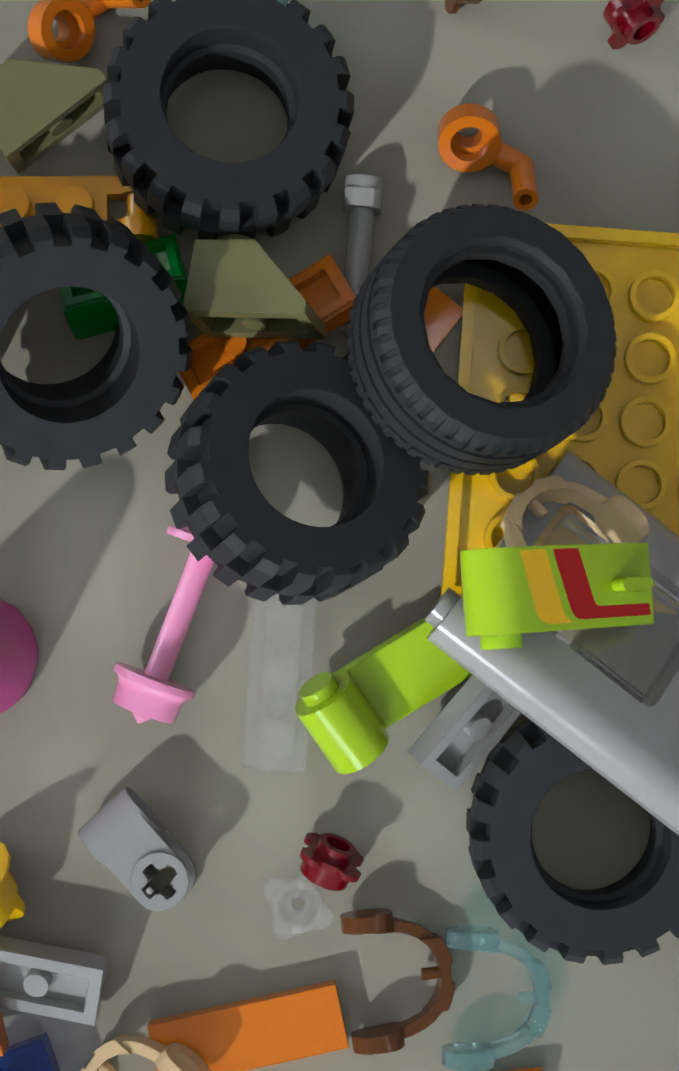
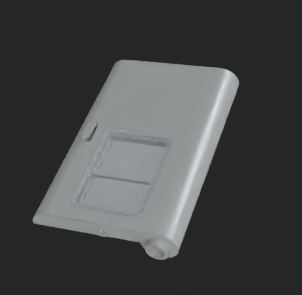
M567 450L548 476L559 475L565 481L584 485L606 498L617 494L624 496L632 501L647 518L650 533L643 542H648L650 572L654 581L652 588L654 624L522 633L523 648L480 650L479 636L465 637L463 594L461 592L459 595L449 587L424 619L434 627L427 639L679 836V536ZM556 502L542 504L550 512L542 521L530 510L523 515L522 534L527 546L615 543L597 526L592 514L570 502L568 504ZM504 536L496 547H506Z

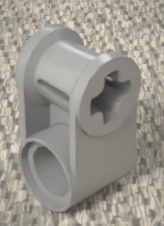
M124 787L78 830L81 841L90 853L105 868L111 871L134 896L137 902L146 909L157 912L170 910L178 905L194 886L196 869L190 855L164 828L161 820L152 808L129 787ZM170 865L177 873L171 881L173 888L167 885L160 890L156 889L151 882L157 874L155 868L161 870Z

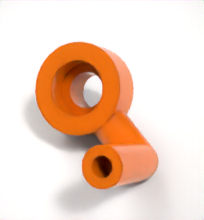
M40 0L33 7L29 15L28 36L34 50L44 59L53 62H75L82 59L93 45L95 37L94 20L110 8H145L151 0ZM54 19L56 20L59 27V33L56 39H54L52 33V24Z
M474 103L461 104L450 109L440 120L437 130L438 150L442 160L449 167L460 172H477L490 165L510 175L514 206L521 211L533 209L538 203L534 163L528 155L501 141L500 125L495 114L487 107ZM469 127L479 129L478 133L470 137H465L458 133L461 129Z

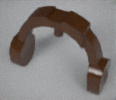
M369 908L343 913L340 915L341 931L343 934L363 935L393 932L407 934L418 938L426 944L434 956L436 966L420 969L422 980L437 979L432 997L422 1008V1011L401 1022H389L364 1027L351 1033L352 1048L356 1054L374 1055L400 1050L405 1046V1038L426 1029L436 1021L442 1012L449 1010L455 990V982L452 980L451 963H453L451 954L437 933L430 932L424 926L414 921L393 917L390 909Z

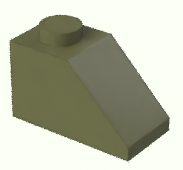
M9 58L0 65V151L18 174L104 108L103 85L108 83V79L100 69Z
M242 234L222 235L220 239H195L183 306L188 311L192 323L206 337L326 339L327 326L255 239Z

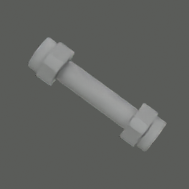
M367 174L346 176L343 211L349 213L344 276L356 296L362 283L369 275L374 215L380 214L383 179ZM351 321L345 322L336 329L347 331L348 324Z

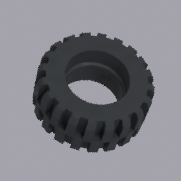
M153 0L148 4V21L146 22L141 17H133L122 31L123 47L113 48L107 64L108 83L103 85V107L108 152L113 155L114 170L122 186L130 185L134 190V202L147 215L155 210L163 215V227L180 235L186 226L199 231L198 239H217L218 234H242L255 239L256 232L266 230L267 234L272 238L287 231L291 219L295 216L304 219L317 207L320 195L323 192H328L336 177L351 134L349 126L354 115V94L346 90L351 75L345 57L339 55L332 57L336 41L332 34L322 24L313 29L308 24L310 10L297 0H292L288 7L276 0H176L174 2L172 0ZM224 69L246 73L267 85L279 98L288 116L287 132L278 147L268 154L251 161L225 163L205 158L185 146L169 127L166 110L172 93L189 78L206 71Z
M55 202L36 203L34 207L35 215L21 218L16 208L0 214V223L2 225L0 227V335L11 315L24 302L39 293L59 287H83L104 294L116 310L117 326L111 346L100 362L87 373L67 382L57 384L28 382L9 373L0 361V445L6 460L26 466L30 464L32 456L38 457L44 470L64 471L66 469V460L79 459L83 468L102 464L100 454L116 448L121 456L135 448L137 445L133 437L137 433L145 429L152 434L165 421L159 411L165 402L171 405L177 403L184 386L176 373L177 371L186 372L189 370L192 357V349L183 338L192 332L189 313L179 301L182 294L171 275L143 240H138L131 230L113 217L106 221L102 220L94 209L76 204L72 207L70 213L61 212Z
M295 339L276 341L268 351L257 346L242 353L232 365L226 364L189 405L180 418L181 426L171 436L167 454L175 461L165 471V490L169 494H178L179 501L170 509V513L176 529L188 526L194 537L186 547L197 561H200L207 555L218 566L212 575L228 587L240 580L247 584L245 595L262 602L267 601L276 594H279V601L282 605H302L312 598L321 602L338 596L383 570L384 565L398 558L409 545L408 535L419 529L426 512L424 505L417 501L430 494L431 474L429 470H421L419 456L413 457L407 454L405 448H399L393 442L394 439L391 436L387 437L382 432L383 428L379 424H375L371 418L373 414L371 411H367L362 404L364 402L363 398L358 396L356 390L358 384L353 382L350 374L352 368L348 365V355L350 352L344 358L334 355L335 347L331 344L312 341L304 351H301L300 342ZM265 424L288 425L306 432L325 447L339 470L343 485V504L337 523L331 527H315L301 524L280 513L267 501L254 480L249 463V439L255 427Z
M530 719L513 728L515 734L504 744L498 742L487 755L490 761L483 773H477L471 788L473 793L471 809H467L466 829L469 833L470 842L468 850L472 865L487 897L493 903L499 916L511 929L516 928L519 930L527 942L543 952L552 948L560 953L563 960L581 964L586 960V956H597L603 965L623 963V952L634 949L643 958L660 950L656 939L666 932L670 931L676 938H679V836L650 814V835L645 852L637 865L619 881L598 889L578 890L558 882L545 871L536 856L532 841V822L535 812L546 793L560 780L578 771L594 769Z

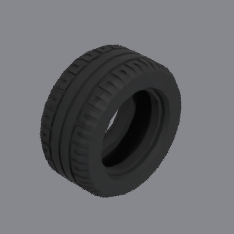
M465 204L456 208L443 209L441 213L436 212L429 216L427 220L420 221L389 250L366 277L367 279L362 283L359 293L353 302L354 307L350 310L349 319L351 322L348 324L346 333L349 336L346 340L347 350L350 352L348 355V365L352 368L350 374L353 382L358 384L356 390L358 396L363 398L364 402L362 404L367 411H371L373 414L371 418L375 424H379L383 428L382 432L387 437L391 436L394 439L393 442L399 448H405L407 454L413 457L419 456L420 461L427 465L432 463L437 469L445 470L448 468L450 472L456 474L463 472L465 475H475L477 473L480 475H490L493 472L496 474L501 473L507 469H514L558 445L585 425L591 418V415L600 407V402L604 400L607 393L606 388L609 387L612 381L611 374L615 368L614 358L617 351L615 342L617 338L612 308L600 278L584 254L561 232L535 216L533 217L528 213L516 211L506 206L501 207L494 204H488L487 206L472 204L470 206ZM467 283L494 293L516 312L530 336L535 364L529 392L522 401L497 403L468 393L443 371L429 346L424 312L431 288L439 284Z

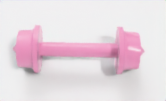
M168 525L167 534L188 542L194 539L188 526L176 529L175 525ZM190 552L146 669L121 662H116L113 671L118 674V681L112 702L132 711L138 724L150 719L174 724L184 702L194 700L196 692L193 689L169 678L214 564L207 555L200 561H197Z

